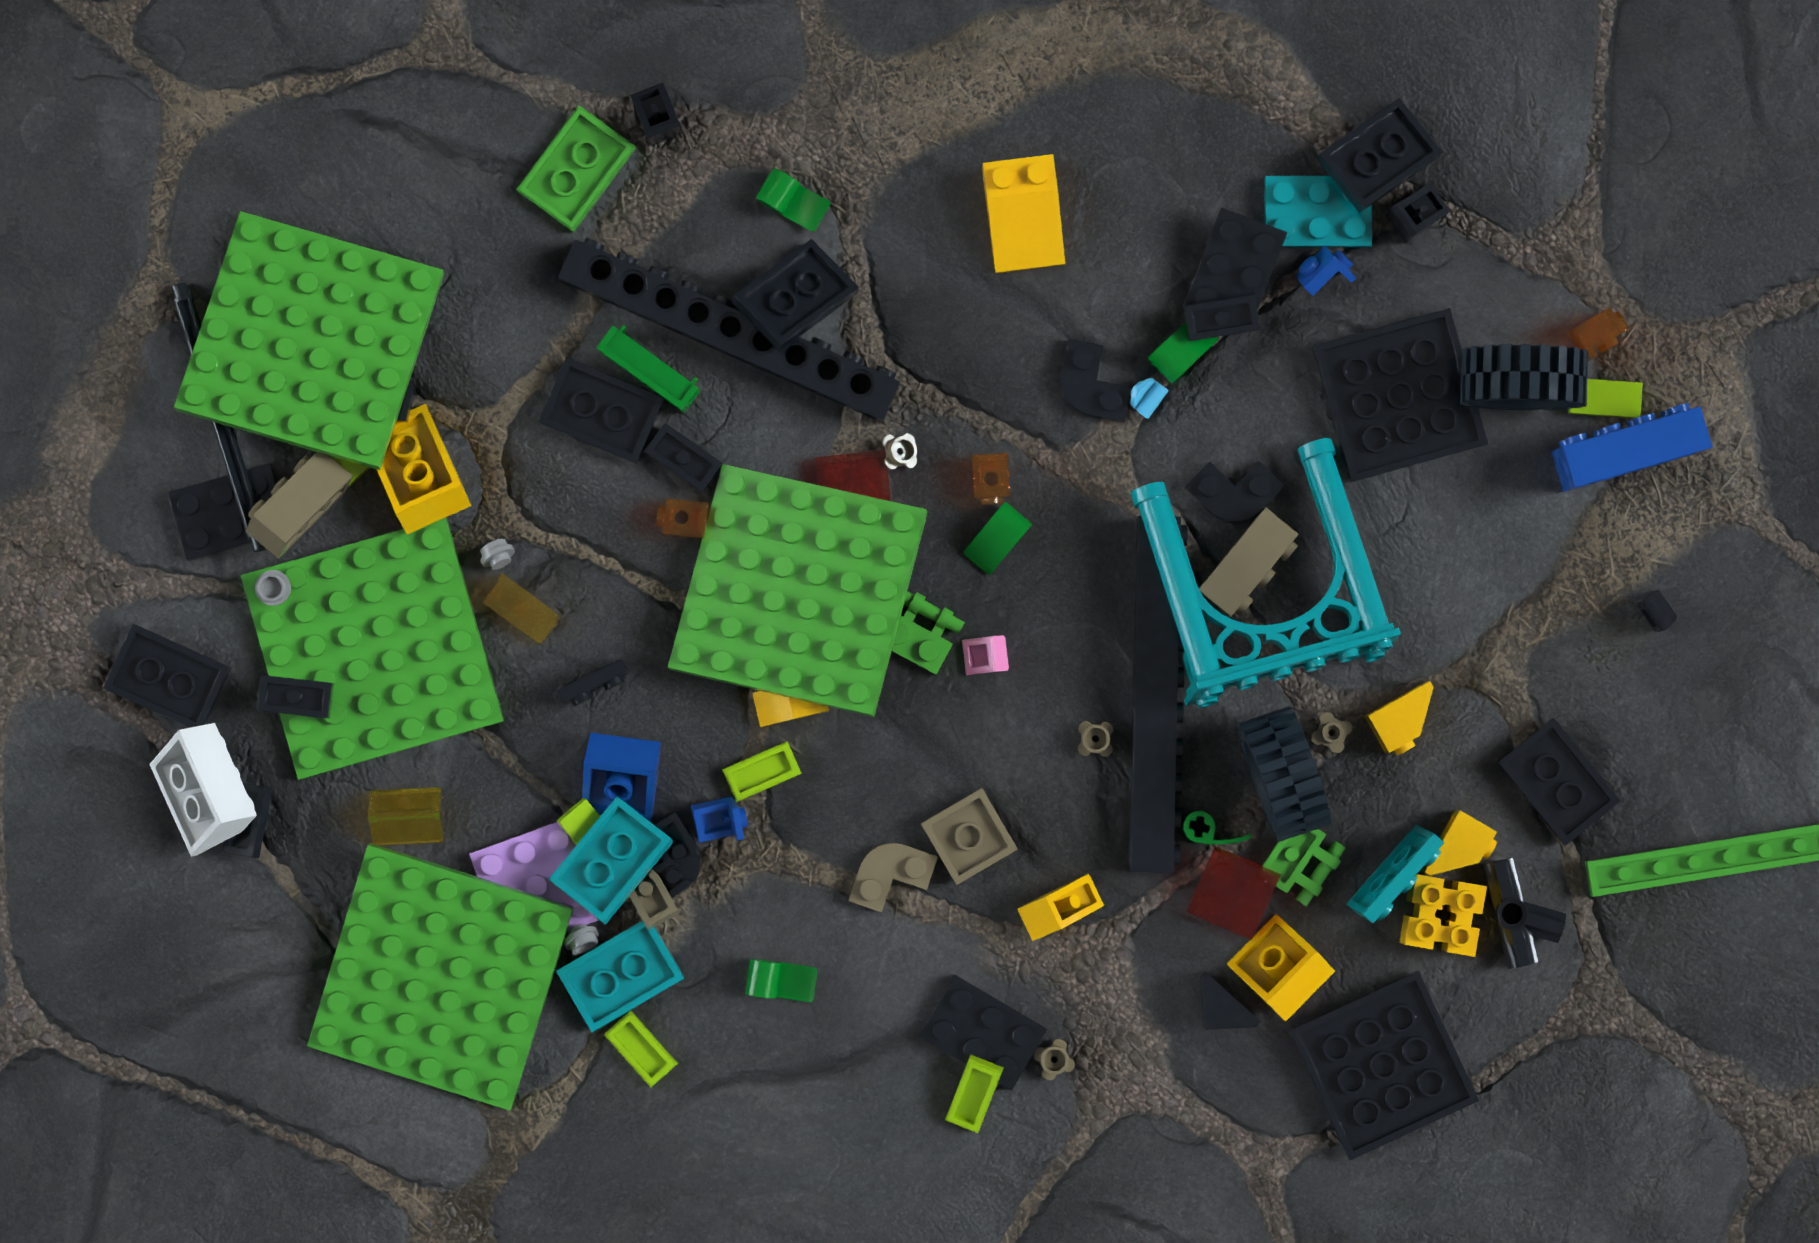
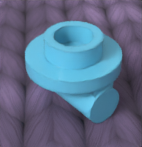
M1153 378L1139 381L1131 391L1130 405L1148 419L1169 390Z

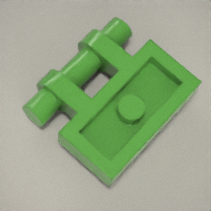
M907 591L904 605L908 609L905 615L900 617L892 652L937 675L953 643L941 637L945 628L959 634L965 622L953 616L954 612L946 607L942 610L925 601L926 597L916 592L914 595ZM917 613L936 622L932 632L913 622Z
M1316 829L1281 842L1277 841L1256 874L1285 893H1288L1293 884L1297 883L1302 889L1295 900L1307 907L1314 896L1318 897L1323 890L1321 885L1332 869L1336 870L1341 863L1338 859L1346 848L1334 840L1326 852L1319 845L1327 834ZM1314 856L1320 862L1308 878L1301 872L1311 857Z

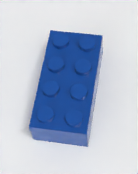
M1685 403L1660 412L1662 418L1656 419L1655 414L1651 413L1628 421V427L1621 429L1620 423H1616L1594 431L1593 438L1587 439L1586 433H1582L1559 441L1560 448L1551 453L1563 492L1713 448L1701 406L1690 409L1689 404Z

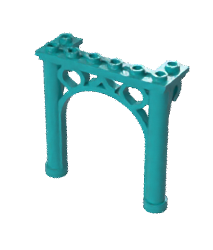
M1322 438L1304 444L1298 448V453L1331 549L1333 575L1329 588L1322 600L1305 614L1287 622L1272 625L1246 624L1228 618L1214 609L1203 597L1197 586L1165 483L1154 482L1146 484L1130 493L1134 507L1139 508L1185 651L1183 654L1184 666L1191 683L1186 690L1187 696L1184 699L1186 706L1197 704L1198 708L1208 707L1217 703V698L1224 694L1227 688L1237 686L1238 690L1249 689L1258 685L1257 680L1271 677L1272 681L1282 680L1291 676V671L1304 668L1305 672L1315 671L1325 667L1326 661L1337 658L1339 663L1363 658L1366 663L1384 658L1386 656L1385 652L1393 648V643L1401 635L1400 629L1394 628L1393 623L1388 621L1333 456L1336 454L1331 438ZM1343 577L1352 604L1335 598ZM1326 608L1344 612L1349 619L1348 628L1337 632L1327 631L1321 624L1322 613ZM1204 617L1223 629L1214 644H1212ZM1312 622L1314 634L1323 642L1299 648L1300 636L1310 629L1307 624ZM1292 632L1289 636V639L1285 635H1283ZM1232 633L1246 638L1251 644V654L1236 659L1227 656L1223 650L1224 640ZM1259 637H1264L1263 644H1274L1282 650V653L1256 659L1261 650V640ZM1219 663L1226 668L1220 669Z

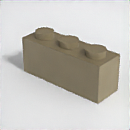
M316 452L311 458L308 455L304 456L293 470L295 474L289 480L283 477L272 489L271 494L273 496L266 502L262 499L259 500L248 513L251 520L246 532L278 559L346 492L353 475L329 455Z
M1265 507L1199 586L1201 594L1228 618L1232 617L1234 613L1241 616L1253 601L1249 597L1250 593L1257 585L1263 589L1276 572L1271 569L1279 558L1286 561L1298 545L1294 540L1299 534Z

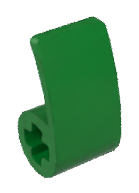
M772 168L755 197L757 201L811 232L817 229L831 205L829 200L801 186L797 180L776 168Z
M1186 321L1148 357V360L1173 384L1218 341V337L1190 341Z
M1005 501L963 553L985 573L991 575L1032 526V523Z
M1191 811L1183 817L1181 822L1183 835L1188 840L1196 843L1211 845L1230 844L1251 839L1252 833H1247L1227 839H1213L1215 822L1204 811ZM1197 816L1202 817V823L1207 825L1206 832H1200L1199 837H1195L1194 830L1189 828L1190 821H1196Z
M750 959L745 994L761 998H784L812 1003L815 994L817 968L779 961Z

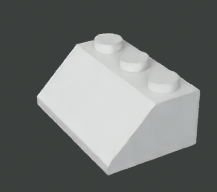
M215 723L178 730L149 764L191 856H196L241 833L257 816L254 803L243 786L240 773L234 766L227 751L225 740L220 735Z

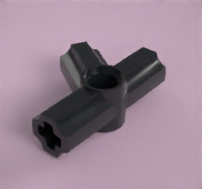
M1513 858L1483 864L1482 868L1492 904V918L1497 925L1507 969L1537 963L1538 958L1532 936L1558 943L1565 927L1566 913L1523 901ZM1513 903L1518 909V917L1514 922L1506 923L1502 918V910L1507 904Z

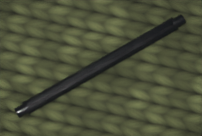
M178 283L171 287L174 296L173 305L176 307L183 332L187 339L190 355H192L201 324L193 302L194 297L190 295L187 284ZM212 422L246 530L251 520L248 513L257 502L253 495V489L234 429ZM246 534L247 540L251 541L254 552L267 550L251 535Z

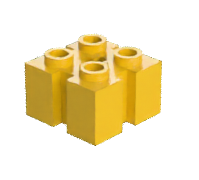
M1416 874L1417 881L1408 890L1406 901L1415 903L1413 916L1404 915L1399 943L1433 950L1434 941L1442 942V951L1475 957L1480 929L1471 927L1473 913L1483 914L1487 886L1453 880L1451 889L1443 888L1445 879ZM1442 905H1446L1447 911L1451 913L1450 919L1445 920V924H1441V919L1435 917L1436 910H1442Z

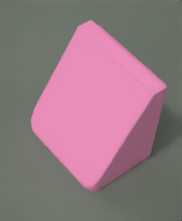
M1005 636L962 640L966 675L1007 671L1009 669Z

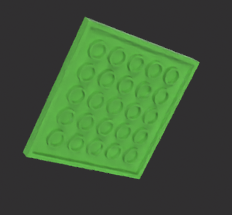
M240 211L174 405L175 411L381 470L444 277V270Z
M722 464L668 668L681 673L875 717L923 533L927 510Z
M443 518L408 535L404 529L241 575L268 675L334 683L330 719L279 713L298 780L504 722L447 518ZM269 570H277L284 573L291 583L290 596L284 603L277 606L264 604L255 593L256 580L262 573Z
M369 843L307 1047L511 1111L574 907Z

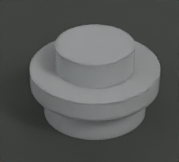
M497 539L481 548L482 558L480 561L483 567H492L493 570L500 569L511 562L510 557L513 556L515 550L511 544H507L505 539Z
M269 570L262 573L256 580L255 593L264 604L277 606L284 603L290 596L291 583L284 573L277 570Z
M580 924L570 929L567 933L568 936L564 940L566 949L571 950L573 955H582L593 950L598 945V931L594 926Z

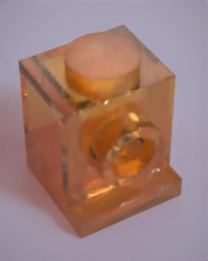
M1611 307L1572 329L1568 334L1577 348L1588 351V361L1598 356L1594 349L1598 348L1599 352L1603 353L1617 345L1619 341L1616 336L1628 330V326L1619 312L1614 313Z
M1008 453L972 455L974 500L981 499L983 506L1003 504V498L1010 497ZM988 473H994L998 477V482L993 486L987 485L984 481V477Z
M666 498V505L658 506L656 526L663 527V535L705 539L710 504L707 502ZM680 511L686 512L689 517L688 521L682 525L675 521V516Z

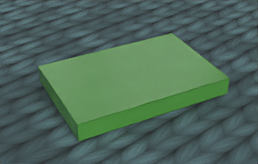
M578 105L516 190L574 233L636 150V146Z

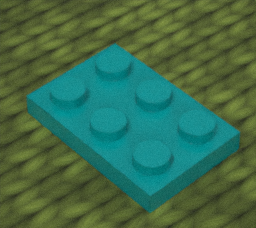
M1265 176V223L1287 231L1282 248H1322L1324 245L1327 248H1371L1372 205L1359 213L1330 176Z
M616 797L555 870L549 880L606 925L671 846L673 840L623 800Z
M1415 825L1346 905L1371 923H1374L1377 919L1382 920L1392 910L1394 899L1400 893H1406L1413 887L1417 881L1416 874L1423 866H1430L1441 853L1439 848L1444 842L1433 832Z
M643 920L556 971L591 1032L596 1031L685 978L656 927L648 930Z

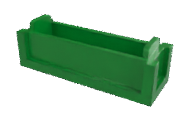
M625 325L620 330L612 326L596 349L675 408L685 413L700 393L699 387L696 386L699 380L694 377L690 382L624 334L627 330Z

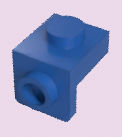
M1325 245L1314 256L1308 257L1295 274L1302 286L1312 296L1338 271L1351 283L1356 279V276L1350 270L1354 264L1340 250L1334 254Z
M732 796L691 805L696 839L699 843L734 835L737 841L744 840L743 828L748 827L747 816L744 807H738Z

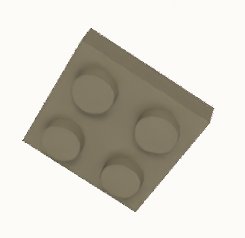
M982 788L921 823L956 885L1018 850Z

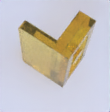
M501 573L497 578L499 579L498 583L483 603L541 645L562 616L507 575Z
M441 787L370 791L368 820L373 844L396 845L443 842L444 831L441 819L443 797Z

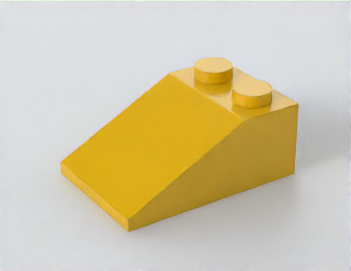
M1054 155L983 163L982 174L995 274L1065 265Z
M423 404L412 409L408 417V423L397 420L381 470L377 471L405 533L408 535L472 505L427 405Z

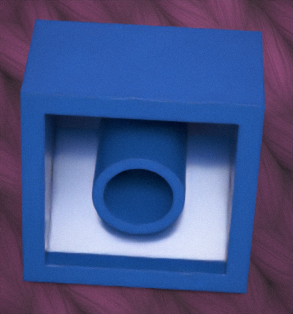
M590 733L584 760L582 798L587 799L596 812L602 815L613 800L619 797L648 821H652L661 742Z

